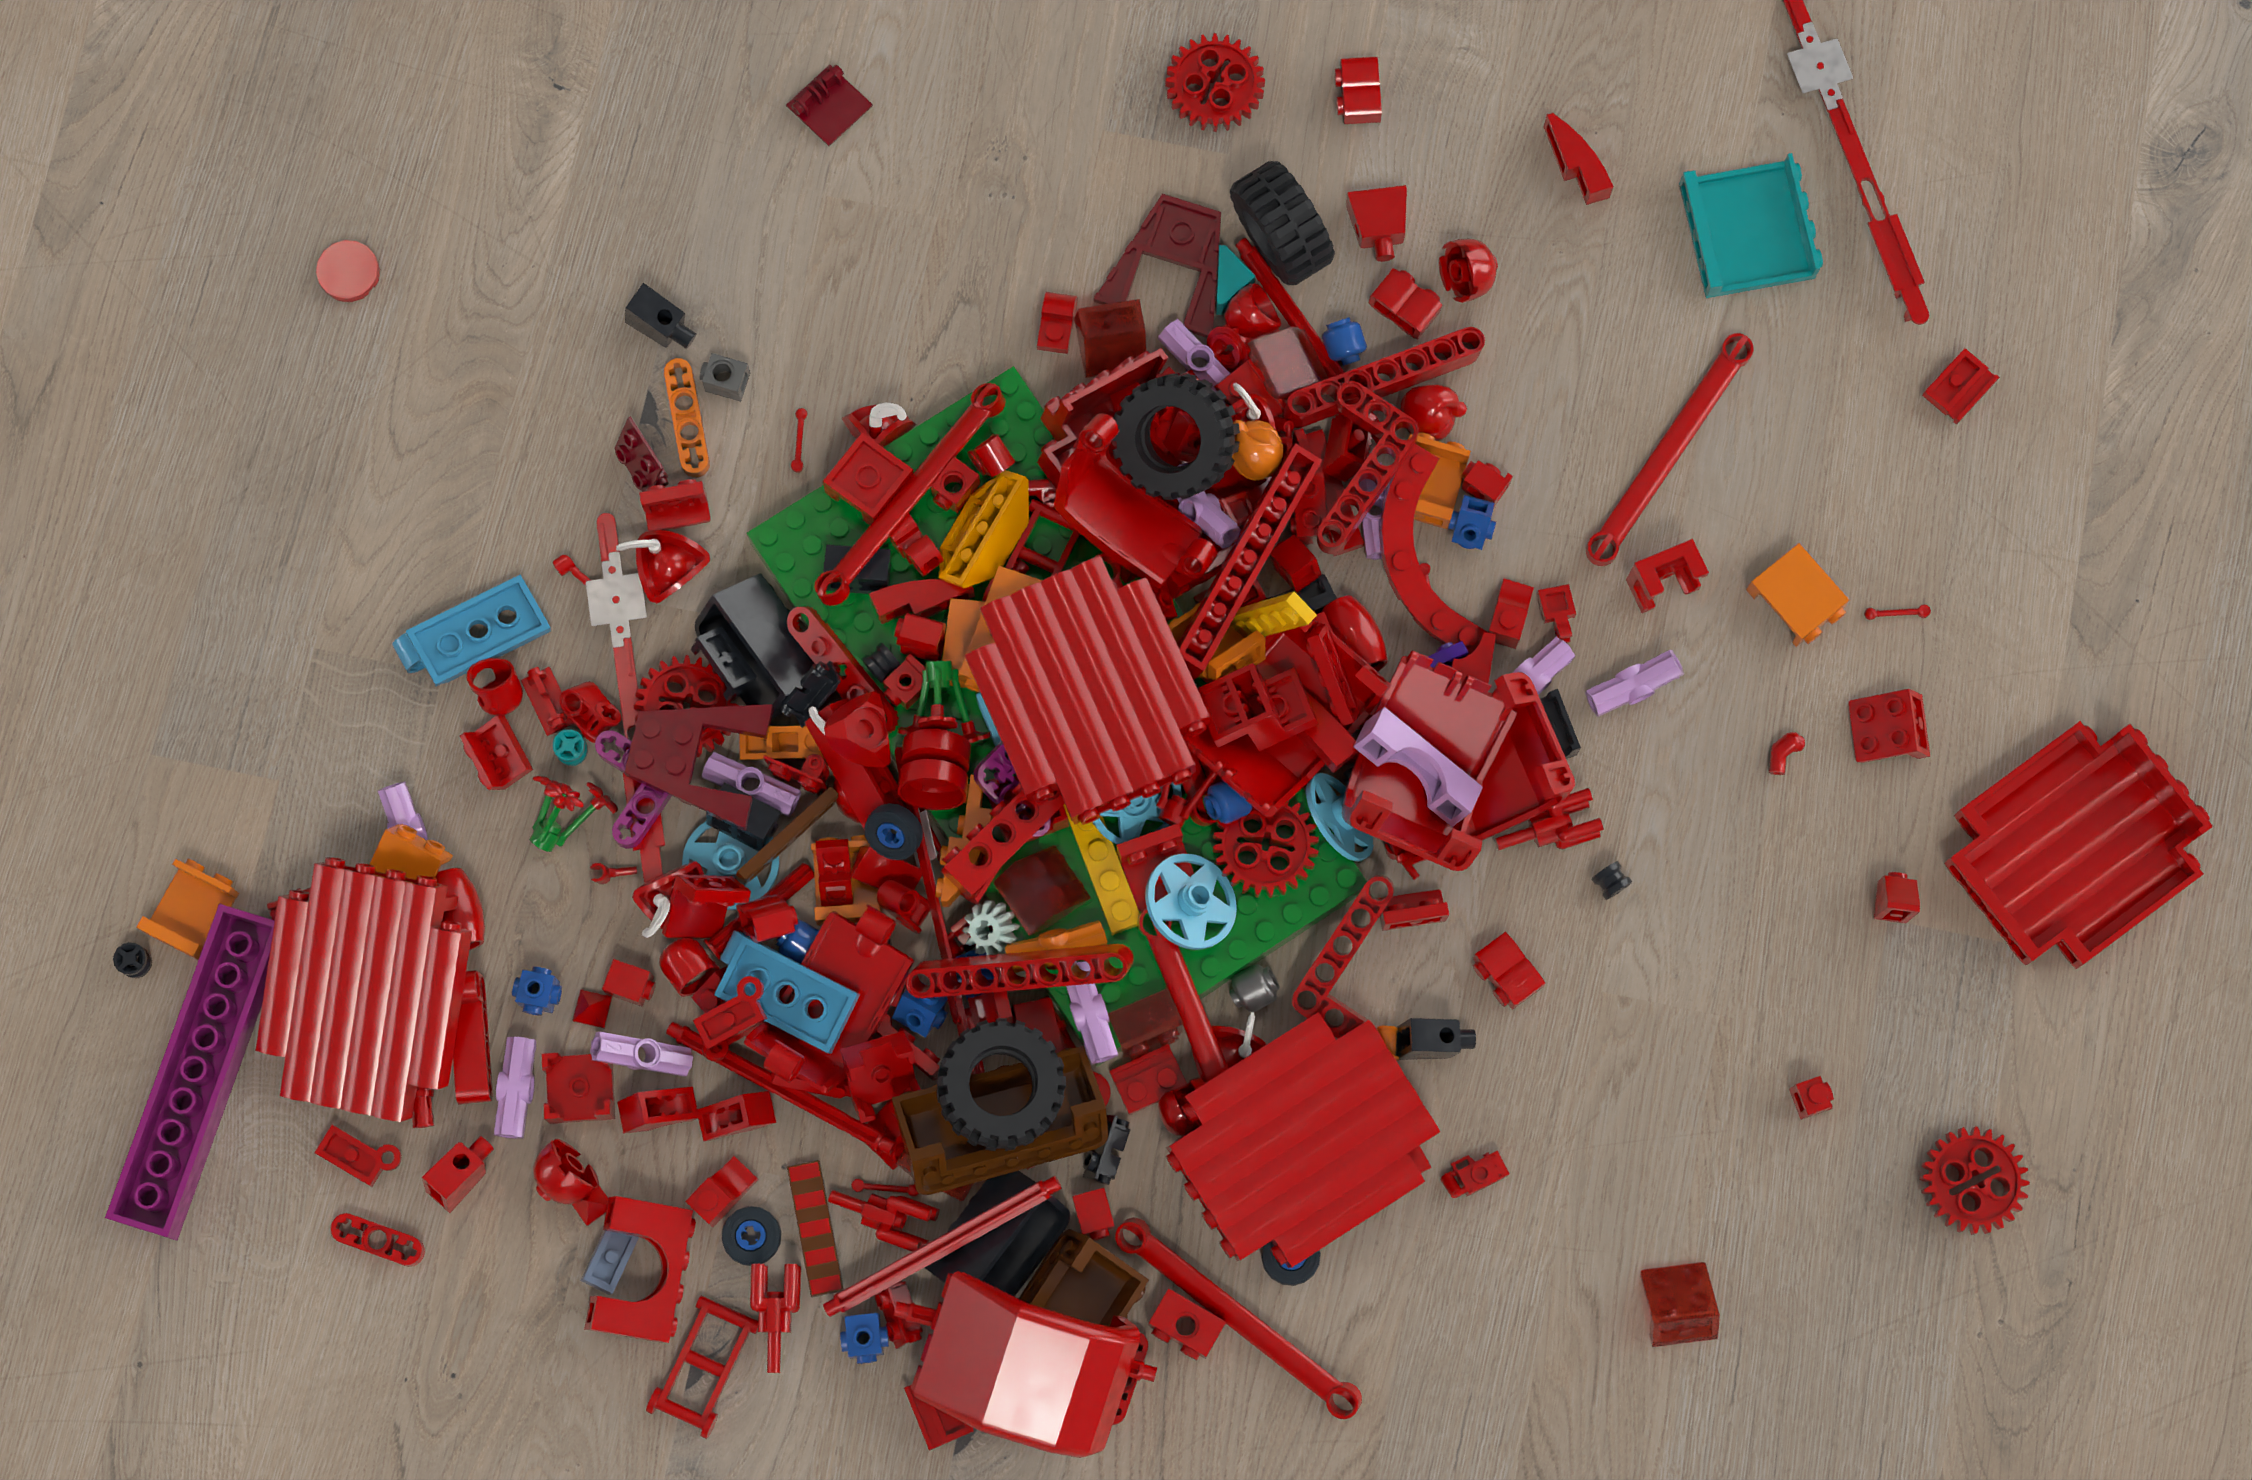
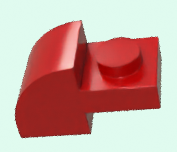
M1053 292L1045 293L1037 350L1068 354L1078 301L1077 296Z

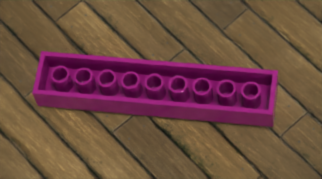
M222 904L218 905L108 1207L106 1219L178 1241L262 1007L275 920Z

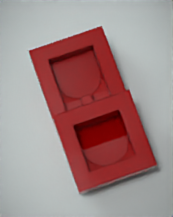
M849 840L816 841L821 907L854 905L853 883L850 877Z

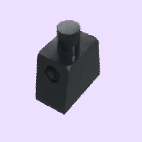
M645 283L640 286L625 308V323L663 347L667 348L673 340L687 349L697 333L683 325L685 313ZM660 322H668L669 324L663 325Z
M1410 1018L1397 1026L1396 1055L1399 1057V1060L1448 1059L1459 1054L1461 1049H1474L1476 1046L1475 1030L1460 1029V1022L1457 1019Z

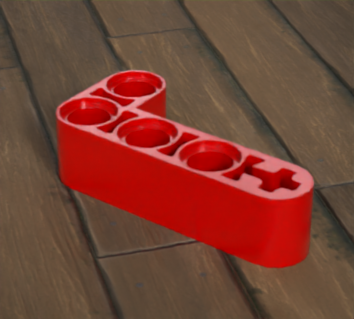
M477 970L466 971L453 1054L455 1094L458 1105L489 1102L493 1099L486 988L484 977Z

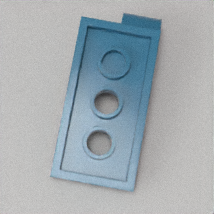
M520 574L406 630V633L398 637L392 643V646L407 673H415L426 668L435 686H438L466 674L471 665L488 658H499L551 632V627ZM504 610H510L517 617L514 622L504 624L499 621L498 615ZM476 624H481L488 629V632L482 638H475L470 635V628Z
M734 930L720 958L722 962L728 964V967L714 995L729 1001L738 996L737 985L742 978L747 976L757 977L764 986V993L758 1000L768 1018L764 1021L831 1054L860 994L778 953V951L764 945L762 942L754 943L750 936ZM748 983L745 987V992L749 996L753 995L756 987L754 984ZM786 985H790L795 991V998L789 1004H784L779 998L781 988ZM813 1000H819L824 1007L823 1014L817 1019H813L808 1014V1005Z

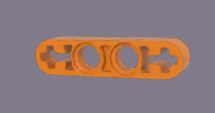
M675 358L666 364L664 377L678 454L683 471L690 477L698 478L708 472L710 460L696 384L690 364L682 358ZM676 368H681L683 372H687L682 374L684 387L679 388L676 377L673 376ZM688 396L693 399L692 406L688 410L676 408L675 404L679 397ZM687 425H693L698 428V434L692 440H686L681 437V431ZM695 447L698 459L703 460L698 463V468H693L691 464H687L692 460L689 448Z

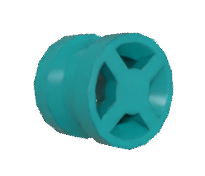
M572 729L563 730L553 740V751L563 764L576 766L586 759L588 746L582 735Z

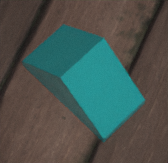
M1219 245L1216 315H1223L1232 297L1245 286L1255 284L1256 278L1226 245Z

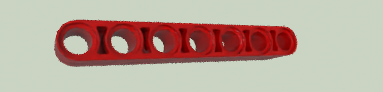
M1465 327L1291 393L1287 400L1283 417L1292 421L1294 428H1302L1339 414L1340 412L1336 406L1337 391L1347 381L1358 382L1382 398L1468 366L1479 357L1485 345L1484 334L1475 327ZM1462 343H1470L1474 349H1467ZM1434 353H1442L1447 360L1438 359ZM1406 364H1415L1419 370H1411ZM1378 374H1386L1391 381H1383L1379 378ZM1353 393L1345 394L1342 397L1346 404H1356L1359 401V397ZM1321 395L1331 396L1334 402H1326ZM1292 406H1302L1306 412L1298 413Z
M1108 944L927 960L920 962L910 972L906 979V988L916 998H933L1116 982L1125 977L1133 964L1134 956L1132 951L1123 944ZM1109 957L1120 959L1123 968L1113 967L1109 962ZM1077 960L1086 961L1091 968L1090 971L1081 970L1077 965ZM1045 963L1054 964L1058 969V974L1048 972L1045 968ZM1013 966L1022 967L1025 970L1026 976L1020 977L1016 975ZM981 969H989L993 973L994 979L985 978L982 975ZM949 971L959 973L962 982L954 981L950 977ZM918 974L926 975L930 980V985L921 983Z

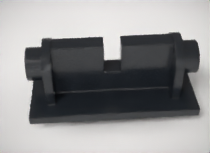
M821 661L818 664H813L800 681V685L807 689L804 691L795 687L782 702L783 707L781 711L788 717L794 714L802 728L805 726V721L811 718L809 708L813 706L818 711L841 682L832 661H829L827 664Z
M1107 1115L1108 1140L1104 1145L1089 1151L1085 1156L1083 1178L1097 1179V1182L1109 1185L1110 1181L1115 1179L1121 1158L1112 1155L1111 1151L1112 1148L1121 1152L1124 1151L1131 1130L1128 1128L1130 1122L1119 1119L1116 1115Z

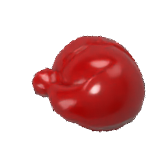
M1249 284L1232 297L1224 315L1225 324H1228L1231 329L1238 328L1239 335L1247 337L1245 341L1246 346L1258 347L1265 342L1276 343L1281 339V332L1279 330L1282 324L1271 300L1260 285Z
M1423 385L1412 388L1404 395L1400 410L1417 422L1419 433L1429 434L1435 438V441H1440L1452 431L1456 417L1460 418L1466 414L1467 406L1464 402L1459 401L1456 392L1449 387Z

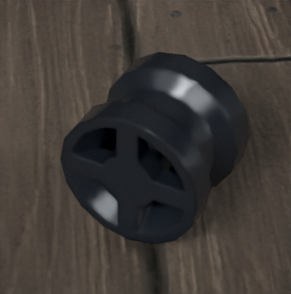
M882 642L876 646L875 652L861 658L867 669L880 683H883L891 671L900 666L898 660Z
M1618 861L1610 864L1591 879L1595 885H1600L1605 900L1614 897L1632 884L1630 877L1624 876L1621 872L1622 866Z
M128 942L122 944L116 949L113 956L116 969L130 978L143 977L152 967L151 954L136 943Z

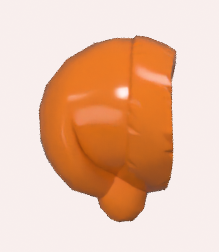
M1241 420L1233 421V424L1239 423L1240 433L1235 435V441L1240 442L1238 452L1232 455V458L1235 460L1233 466L1237 472L1245 478L1254 481L1267 479L1277 472L1283 458V444L1277 430L1269 423L1252 420L1246 423Z

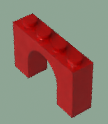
M620 1196L609 1197L603 1230L633 1235L648 1241L659 1255L661 1275L655 1289L647 1297L636 1302L602 1296H590L584 1330L659 1343H669L670 1337H674L677 1330L678 1319L674 1317L676 1304H680L683 1297L684 1286L680 1284L682 1271H686L689 1264L690 1253L686 1251L688 1238H692L695 1231L696 1220L692 1218L693 1210Z

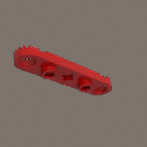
M802 606L794 608L787 618L788 630L815 664H818L820 661L825 664L832 661L837 673L841 671L838 665L847 666L845 669L847 676H839L841 682L836 688L843 699L848 698L850 701L870 691L879 693L887 717L888 734L895 731V727L898 726L897 720H899V717H897L898 712L894 710L895 707L891 706L883 692L827 623L825 624L820 615L817 614V611L812 607ZM801 614H805L809 619V627L806 631H802L800 625H798L799 622H797Z

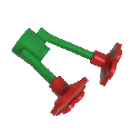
M952 661L926 662V670L922 671L923 683L918 712L914 714L913 724L909 727L898 728V733L908 735L913 731L921 729L947 730L957 728L958 723L955 718L944 717V705H941V688H949L950 681H952L963 723H961L962 736L969 743L989 738L991 736L990 731H976L973 720L969 718L959 683L958 669H952ZM930 686V688H934V705H931V716L927 718L924 714Z

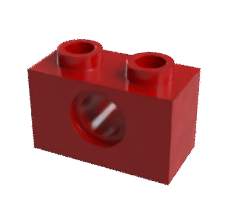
M1169 1288L1148 1323L1153 1328L1151 1332L1153 1336L1165 1343H1169L1170 1339L1182 1345L1180 1351L1196 1361L1199 1356L1206 1359L1226 1324L1224 1320ZM1184 1317L1190 1318L1195 1324L1194 1332L1188 1336H1183L1176 1330L1177 1321Z

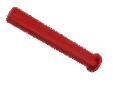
M802 863L762 897L776 894L780 900L784 899L787 901L815 877L813 870L806 863ZM738 917L710 940H703L707 948L719 961L720 955L723 953L733 931L737 930L743 933Z

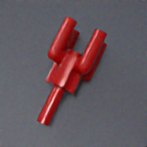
M1586 788L1571 793L1561 803L1544 813L1528 819L1530 827L1495 838L1498 851L1533 839L1538 848L1555 842L1557 848L1566 849L1600 838V831L1604 830L1600 818L1573 826L1569 815L1590 808L1589 801L1593 800L1590 789Z
M832 1190L828 1199L829 1203L862 1214L861 1225L875 1229V1235L878 1240L911 1252L929 1243V1240L902 1231L907 1216L910 1215L927 1222L929 1219L936 1221L940 1211L936 1207L902 1195L884 1198L872 1193L866 1202Z
M751 1264L750 1307L758 1312V1332L768 1333L767 1373H780L781 1333H791L792 1313H796L800 1309L801 1266H798V1264H784V1292H768V1266H765V1264Z

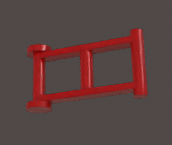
M1032 499L1029 511L1033 513L1005 568L1013 570L1018 558L1054 575L1062 572L1080 533L1055 508H1049L1046 504ZM1040 516L1073 531L1058 562L1024 547ZM994 578L991 579L982 599L983 602H986Z
M701 1295L695 1306L700 1309L695 1323L664 1388L657 1387L648 1402L646 1412L653 1414L658 1409L702 1429L700 1436L707 1439L718 1418V1414L714 1413L713 1410L749 1333L756 1334L758 1332V1321ZM708 1313L742 1328L726 1365L691 1350ZM685 1362L719 1377L703 1414L668 1399Z

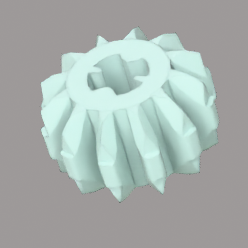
M993 900L985 901L983 905H974L972 908L973 913L967 914L964 917L970 926L964 927L962 931L966 934L970 933L971 936L966 944H976V953L978 954L985 952L987 955H995L999 952L1005 953V946L1008 943L1016 942L1018 939L1012 931L1017 930L1020 926L1011 922L1016 913L1013 911L1006 913V904L1004 903L996 905ZM992 925L993 931L989 930V926Z

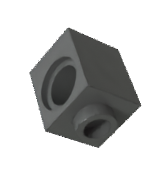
M711 353L709 362H704L701 367L699 379L702 380L705 392L741 402L751 373L748 363ZM721 372L731 373L730 378L726 381L716 380L717 375Z

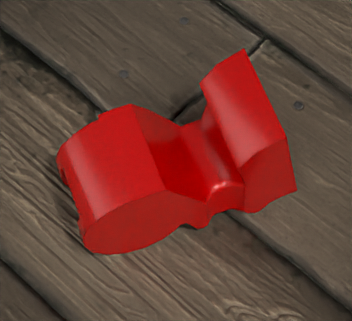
M909 513L889 536L894 548L903 558L907 559L910 565L913 564L923 577L944 562L939 550L927 535H922Z

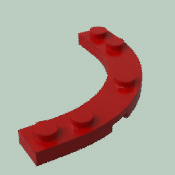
M1415 445L1389 482L1383 499L1379 539L1384 569L1397 599L1401 600L1407 611L1414 617L1413 620L1426 633L1443 645L1450 642L1456 644L1463 641L1468 655H1470L1478 647L1483 632L1488 633V631L1452 610L1437 596L1427 582L1416 556L1413 536L1415 511L1423 488L1440 458Z

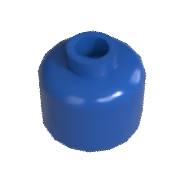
M1349 317L1326 325L1327 330L1322 334V339L1329 358L1333 361L1341 360L1343 366L1360 361L1359 354L1367 349L1360 324L1355 321L1351 322Z
M1223 780L1211 784L1207 789V796L1204 797V805L1209 816L1213 820H1219L1221 823H1231L1248 815L1252 810V805L1246 801L1247 799L1240 796Z
M798 920V924L794 925L795 932L778 937L775 945L779 946L778 953L801 964L819 930L802 920Z

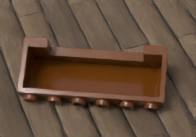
M1084 1046L1066 1048L1056 1053L1057 1057L1062 1059L1064 1065L1063 1075L1066 1076L1065 1097L1055 1120L1042 1136H1038L1032 1143L1026 1146H1017L1015 1150L1005 1151V1148L996 1149V1151L985 1150V1146L979 1144L974 1146L968 1143V1139L964 1136H958L952 1130L953 1126L949 1121H945L941 1113L942 1108L940 1103H938L936 1094L937 1084L929 1088L914 1092L908 1091L900 1096L892 1097L895 1116L917 1192L922 1195L936 1194L1091 1151L1104 1145L1108 1140L1106 1106ZM1017 1063L1010 1066L1003 1065L995 1070L980 1074H971L969 1087L973 1100L982 1110L993 1115L1006 1116L1016 1113L1029 1101L1032 1093V1079L1028 1069L1022 1063Z
M1068 1229L1059 1236L1018 1299L1090 1323L1110 1326L1113 1315L1128 1318L1127 1314L1134 1303H1137L1143 1297L1146 1291L1145 1286L1149 1279L1090 1237Z

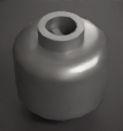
M1254 964L1232 978L1233 989L1229 993L1238 1008L1244 1006L1249 1012H1256L1276 1000L1277 990L1280 989V986L1268 966L1263 968L1259 964Z

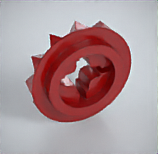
M1228 324L1220 327L1217 326L1210 331L1207 337V346L1211 348L1214 357L1228 372H1233L1250 359L1248 354L1251 348L1245 345L1247 337H1241L1238 328L1231 329ZM1231 344L1234 350L1226 352L1224 349Z

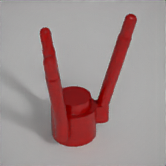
M1211 771L1190 801L1188 796L1183 799L1172 795L1171 799H1167L1170 784L1163 786L1161 796L1156 804V807L1161 809L1158 818L1169 825L1179 823L1180 828H1182L1185 820H1188L1193 808L1218 774Z

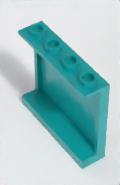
M1793 153L1787 154L1785 161L1703 176H1697L1696 170L1683 172L1679 187L1706 298L1816 278L1820 267L1823 266V258L1820 249L1815 247L1816 229L1813 220L1808 219L1806 211L1809 208L1808 196L1805 191L1802 192L1799 182L1802 179L1801 167L1799 163L1794 162Z

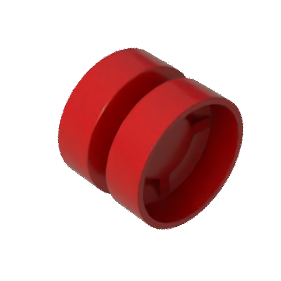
M921 729L906 735L902 744V767L899 772L897 790L899 797L912 806L927 810H948L962 805L967 796V772L971 755L969 741L957 733L942 729Z

